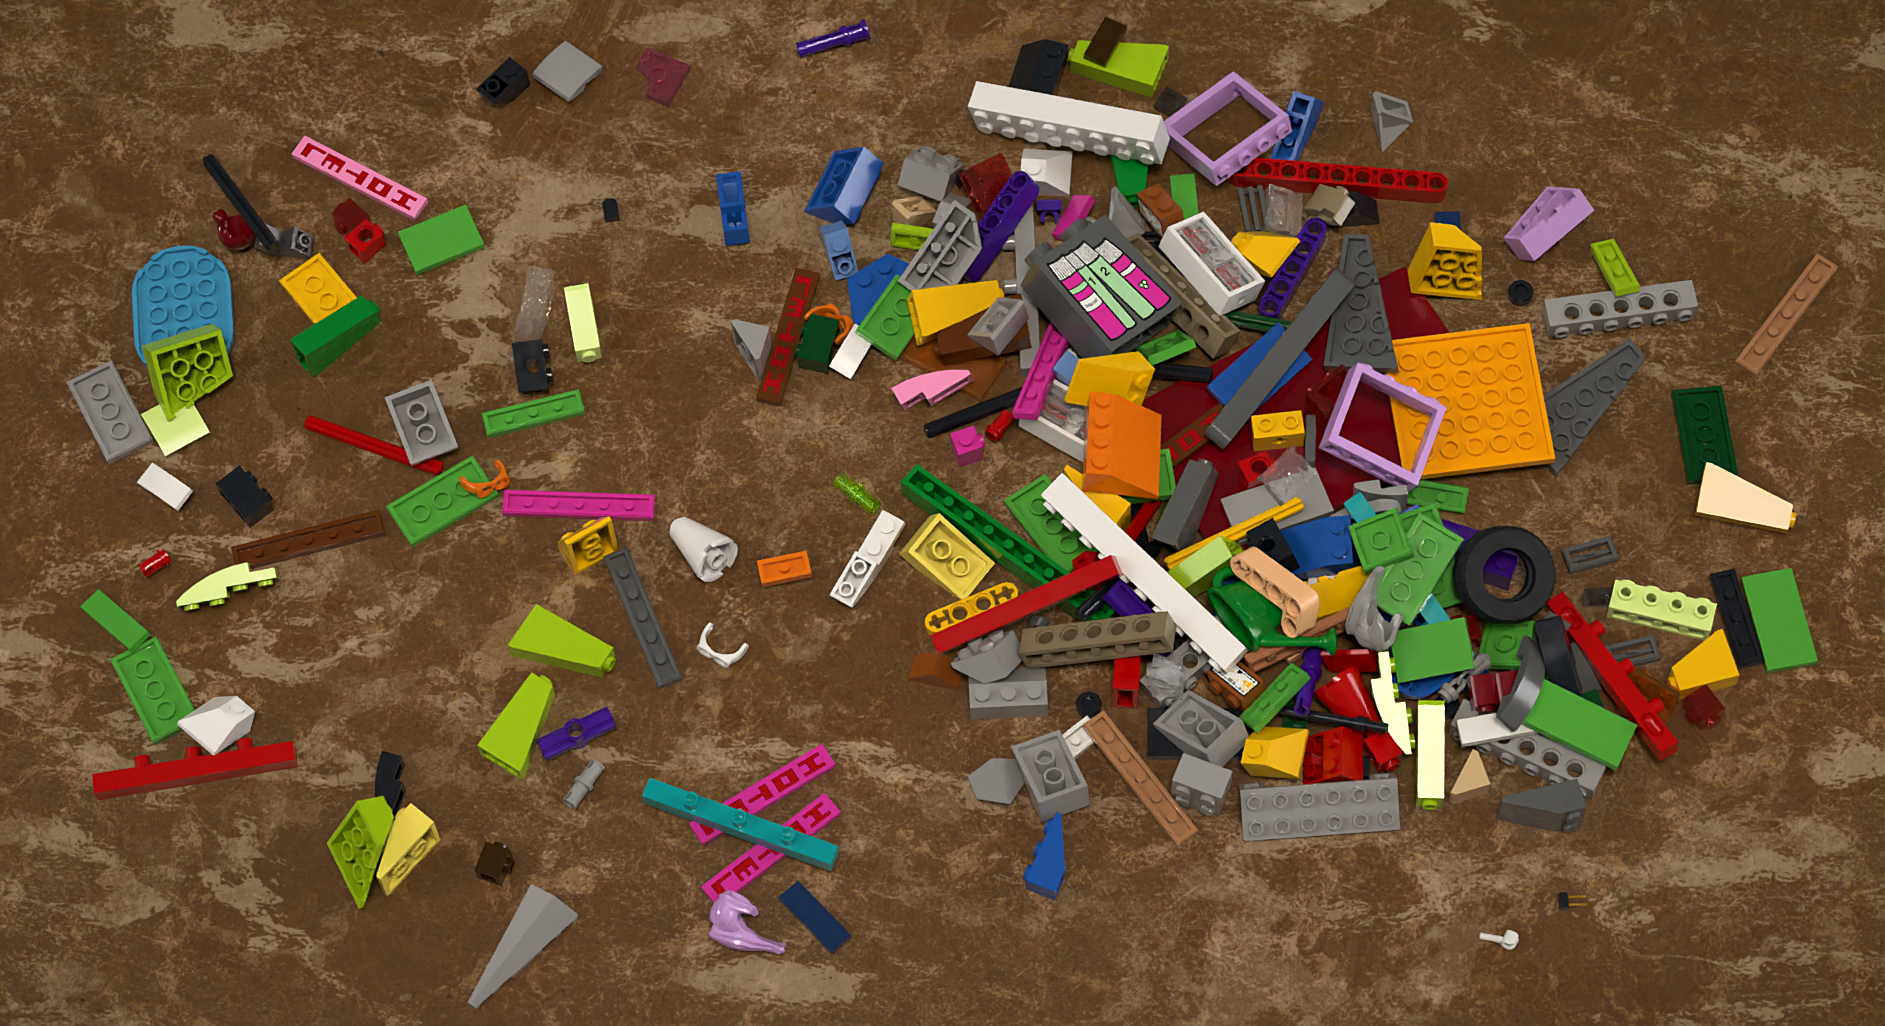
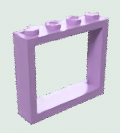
M1234 71L1164 121L1170 137L1168 147L1216 186L1292 132L1289 115ZM1241 96L1271 121L1214 162L1182 137L1235 98Z
M1358 362L1347 372L1319 448L1393 486L1406 485L1409 492L1418 486L1447 407L1441 405L1435 398L1426 397L1418 393L1411 386H1404L1396 382L1389 375H1382L1374 371L1370 365ZM1359 381L1431 416L1411 471L1339 436Z

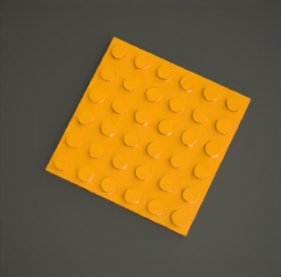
M1530 323L1392 340L1399 373H1385V375L1393 377L1396 382L1404 386L1415 388L1418 393L1426 397L1437 399L1441 405L1447 407L1420 479L1555 463V454ZM1389 396L1400 464L1402 468L1411 471L1431 416Z

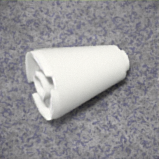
M687 517L674 520L670 526L669 534L697 577L704 582H712L724 575L721 571L726 566L730 568L734 563L738 547L730 537Z

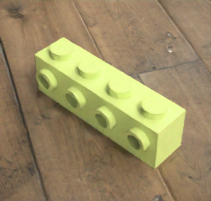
M1615 580L1606 617L1705 641L1711 632L1717 604L1712 603L1706 598L1695 599L1687 597L1681 592L1670 593L1661 591L1655 586L1645 587L1636 585L1630 580Z

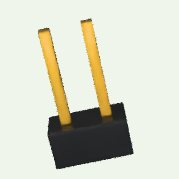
M1559 892L1557 895L1559 910H1567L1569 906H1587V903L1569 904L1568 898H1586V895L1568 896L1567 892Z

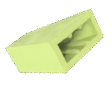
M589 283L564 287L577 361L588 363L602 358Z

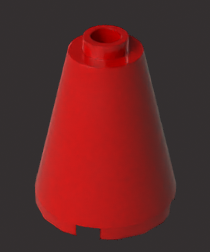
M1356 664L1332 678L1330 682L1314 692L1315 697L1333 714L1354 718L1364 716L1369 717L1372 721L1381 722ZM1356 731L1365 735L1366 738L1376 733L1374 731H1367L1366 733Z

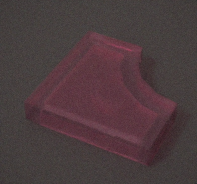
M649 47L636 66L637 70L644 74L648 80L647 99L669 107L691 70L690 65Z

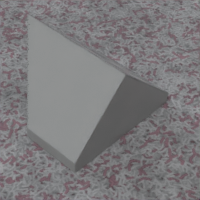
M1377 91L1372 94L1370 111L1383 152L1413 123L1407 101Z
M1116 186L1113 187L1110 195L1108 218L1126 238L1137 233L1140 235L1144 234L1145 220Z
M991 758L968 776L977 801L986 800L1011 804L1025 784L1015 759Z

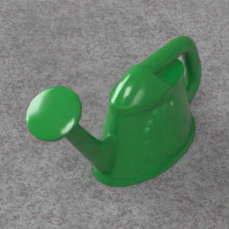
M1231 566L1222 568L1215 574L1213 587L1207 590L1210 604L1225 628L1249 651L1256 652L1259 646H1318L1319 648L1326 649L1332 656L1336 654L1337 633L1335 628L1329 629L1326 634L1318 637L1297 636L1290 638L1287 635L1279 634L1275 629L1281 623L1283 613L1281 608L1243 580L1223 585L1225 578L1236 576Z

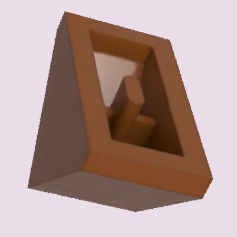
M940 651L914 655L908 681L959 691L963 673L952 667V658Z

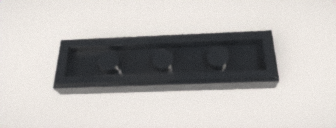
M1735 569L1711 573L1709 580L1738 670L1762 665L1764 659Z

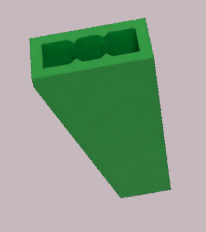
M1109 154L1116 188L1134 208L1139 207L1137 193L1145 190L1147 187L1149 164L1131 158L1123 160Z
M361 295L293 337L290 342L298 363L315 378L381 322L378 313L380 311L379 307L374 301H367Z

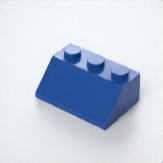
M864 146L834 151L804 211L809 215L831 223L842 220L845 225L854 224L860 216V211L865 201L870 196V190L874 182L880 176V170L884 163Z

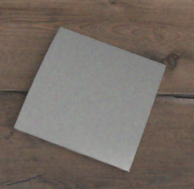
M564 41L541 62L533 72L532 77L570 102L584 92L586 83L601 73L602 65L567 41Z
M1379 480L1354 483L1352 497L1361 492L1367 502L1378 499H1393L1400 503L1402 512L1406 510L1408 499L1406 485L1381 489Z

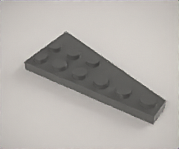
M1344 234L1339 270L1356 284L1331 315L1324 368L1326 371H1348L1359 362L1370 365L1378 373H1399L1370 237L1368 234Z
M1628 339L1543 395L1555 454V463H1549L1546 466L1555 477H1557L1645 361L1646 356L1631 339Z

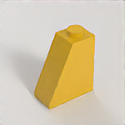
M1723 629L1717 630L1671 668L1667 678V685L1671 693L1674 692L1677 700L1736 685L1739 672Z

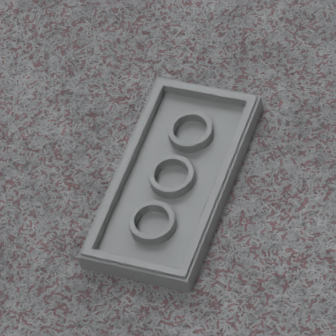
M112 360L67 382L108 464L154 443Z
M1316 467L1220 499V504L1230 527L1295 497L1301 499L1304 509L1277 522L1276 524L1280 531L1334 514V509ZM1247 536L1236 542L1240 545H1244L1250 542V540Z

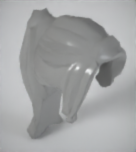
M1378 566L1373 570L1350 606L1345 624L1347 634L1356 636V640L1364 648L1372 651L1376 650L1377 652L1386 651L1394 644L1398 629L1403 620L1402 614H1394L1389 623L1384 620L1377 609V588L1386 570L1382 566Z

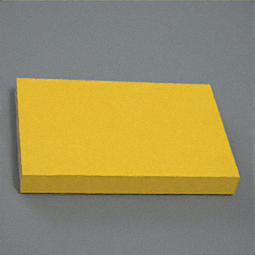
M320 253L279 280L281 286L313 324H316L357 298Z

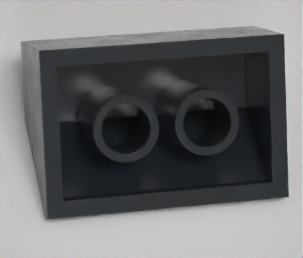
M1043 39L1022 45L1008 87L1057 96L1067 65L1068 44Z

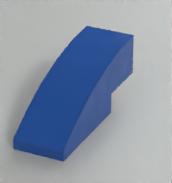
M741 172L716 174L725 245L749 243Z

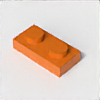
M807 551L757 561L762 588L812 577Z

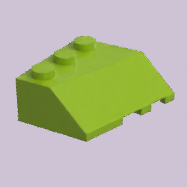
M214 324L142 345L154 394L168 422L176 417L175 413L183 407L188 409L195 404L194 401L206 393L209 394L233 376L222 331Z
M384 796L356 801L327 842L359 909L364 907L374 883L394 819L392 810Z

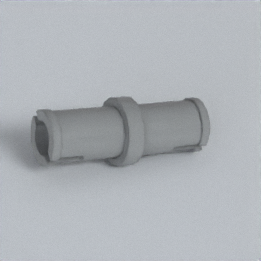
M591 759L582 774L575 777L573 780L574 785L562 799V802L567 807L576 810L586 793L592 791L594 782L601 772L604 771L605 767L599 761Z

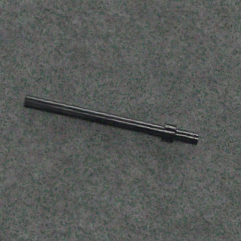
M1286 705L1277 713V715L1355 728V731L1364 733L1374 731L1387 734L1389 728L1388 723L1372 721L1369 717L1364 716L1354 718L1310 710L1309 715L1304 716L1305 709H1303L1302 716H1298L1293 711L1294 707Z

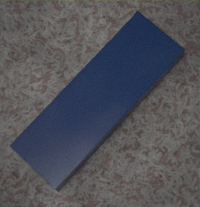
M796 881L778 897L779 901L831 955L851 938V934L799 881Z

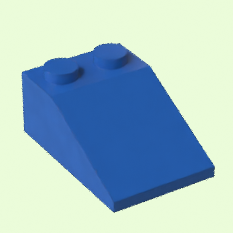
M1351 516L1325 517L1281 530L1300 566L1291 573L1299 579L1335 576L1341 571L1357 567L1356 549L1348 526L1353 525Z

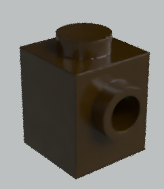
M485 842L474 869L477 879L502 886L506 875L511 874L515 860L507 845L500 842H494V844Z

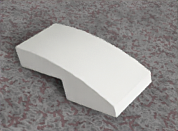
M854 324L829 365L850 379L871 346L869 342L855 334L858 328L857 324Z
M151 463L137 482L144 489L177 511L193 492L188 486L154 463Z

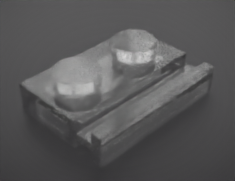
M1270 184L1266 189L1264 230L1297 238L1301 231L1303 194H1294L1292 190Z
M1294 446L1288 448L1257 477L1259 481L1261 480L1264 483V488L1279 506L1284 505L1317 474L1302 455L1297 454Z

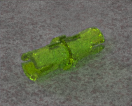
M841 472L840 476L838 475L835 478L833 485L849 496V500L852 503L856 502L869 512L870 515L878 511L881 502L865 490V486L862 484L858 485L844 472Z

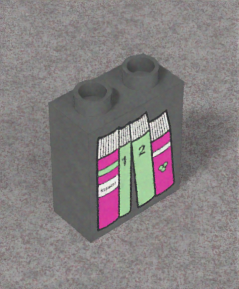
M1106 214L1090 225L1083 218L1078 219L1062 233L1060 238L1064 241L1053 249L1047 241L1043 242L1025 258V262L1030 269L1020 286L1082 358L1133 351L1168 327L1183 304Z

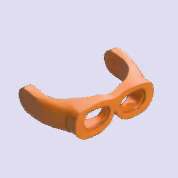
M831 303L811 309L804 317L806 321H808L810 314L838 319L843 333L835 339L834 343L836 345H840L846 339L854 326L853 321L847 315H840L837 307Z
M496 460L494 465L500 474L493 481L471 483L464 476L459 477V483L466 491L477 495L479 498H484L492 493L493 488L501 490L507 487L510 483V478L504 465L500 460Z

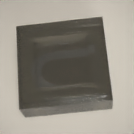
M1166 87L1154 103V109L1170 117L1185 106L1187 97Z
M1584 588L1582 606L1607 607L1611 598L1610 588Z

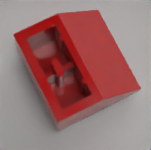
M1340 726L1308 736L1303 758V784L1363 780L1364 735L1347 727Z

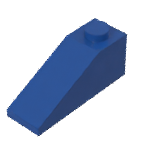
M1293 91L1286 111L1289 115L1292 132L1275 144L1270 159L1298 160L1317 124L1324 104L1323 101Z

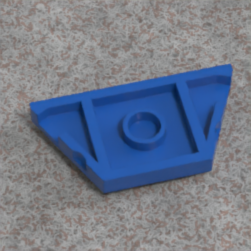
M888 253L847 278L854 324L858 326L861 324L897 274L901 277L909 263Z

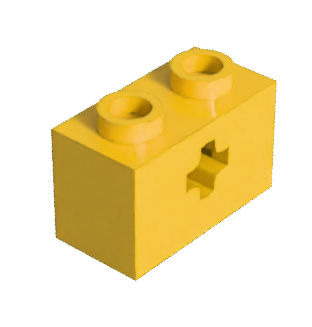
M1302 411L1251 416L1250 432L1253 451L1304 446L1305 431Z

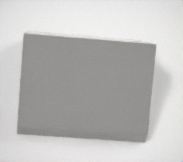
M998 297L967 335L999 356L1029 319L1024 302L1021 299Z
M735 319L731 321L734 344L760 382L772 347L770 327Z

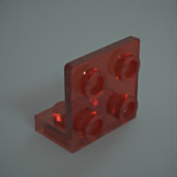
M1003 153L994 155L958 173L979 218L984 216L1009 178L1013 175Z
M1343 364L1336 369L1334 367L1331 368L1319 384L1314 383L1306 391L1304 417L1306 418V415H1315L1316 428L1323 435L1334 409L1331 399L1341 391L1344 383L1346 367Z

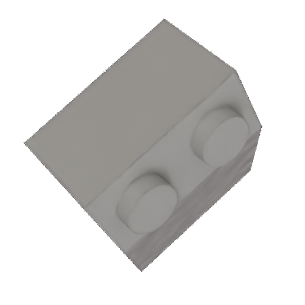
M432 380L385 397L411 466L459 448Z
M1187 690L1153 723L1156 729L1185 754L1223 767L1244 747L1245 740L1249 737L1242 719L1190 690Z
M1060 730L1011 746L1028 794L1041 822L1054 818L1056 812L1063 815L1090 805L1088 785Z

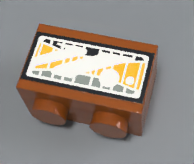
M1158 183L1137 193L1140 215L1161 238H1163L1167 227L1184 220L1181 207Z
M1240 661L1228 673L1223 669L1218 672L1214 667L1206 672L1210 682L1208 686L1211 691L1217 696L1221 694L1233 709L1236 710L1238 708L1243 713L1266 690L1264 680Z

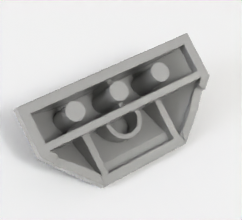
M954 199L898 282L911 291L958 285L983 249L975 213Z

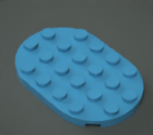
M186 245L170 247L150 257L151 260L143 269L140 268L137 272L132 286L134 343L144 366L147 368L142 345L209 324H214L221 329L227 355L229 356L235 334L232 285L226 267L221 260L203 248Z

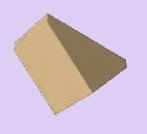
M922 196L897 199L892 202V216L895 223L921 227L935 216L937 212Z
M1472 750L1450 793L1449 802L1453 804L1488 794L1490 782L1477 750Z

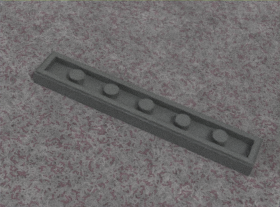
M627 547L603 556L658 689L682 681L680 671Z

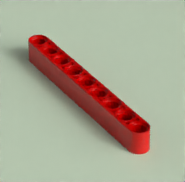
M1255 158L1248 165L1240 169L1244 173H1234L1228 178L1231 185L1239 188H1248L1250 186L1257 188V185H1262L1264 190L1313 194L1318 185L1323 184L1333 188L1341 186L1349 193L1356 191L1373 199L1434 204L1440 203L1445 199L1448 186L1446 176L1438 172ZM1265 172L1268 173V175L1263 176L1259 173ZM1285 174H1290V175H1292L1293 177H1289V178H1288V177H1285L1284 175H1285ZM1314 176V177H1317L1318 179L1312 180V179H1310V178H1308V177ZM1334 178H1339V179H1341L1342 181L1337 182V181H1334L1333 179H1334ZM1363 180V181H1366L1367 183L1362 184V183H1359V182H1357V181ZM1388 182V183H1390V184H1392V185L1386 186V185H1383L1382 183ZM1408 184H1412V185H1415L1416 187L1411 188V187H1408L1407 185H1408ZM1437 186V187H1439V188H1441V189L1435 190V189H1433V188H1431V187Z

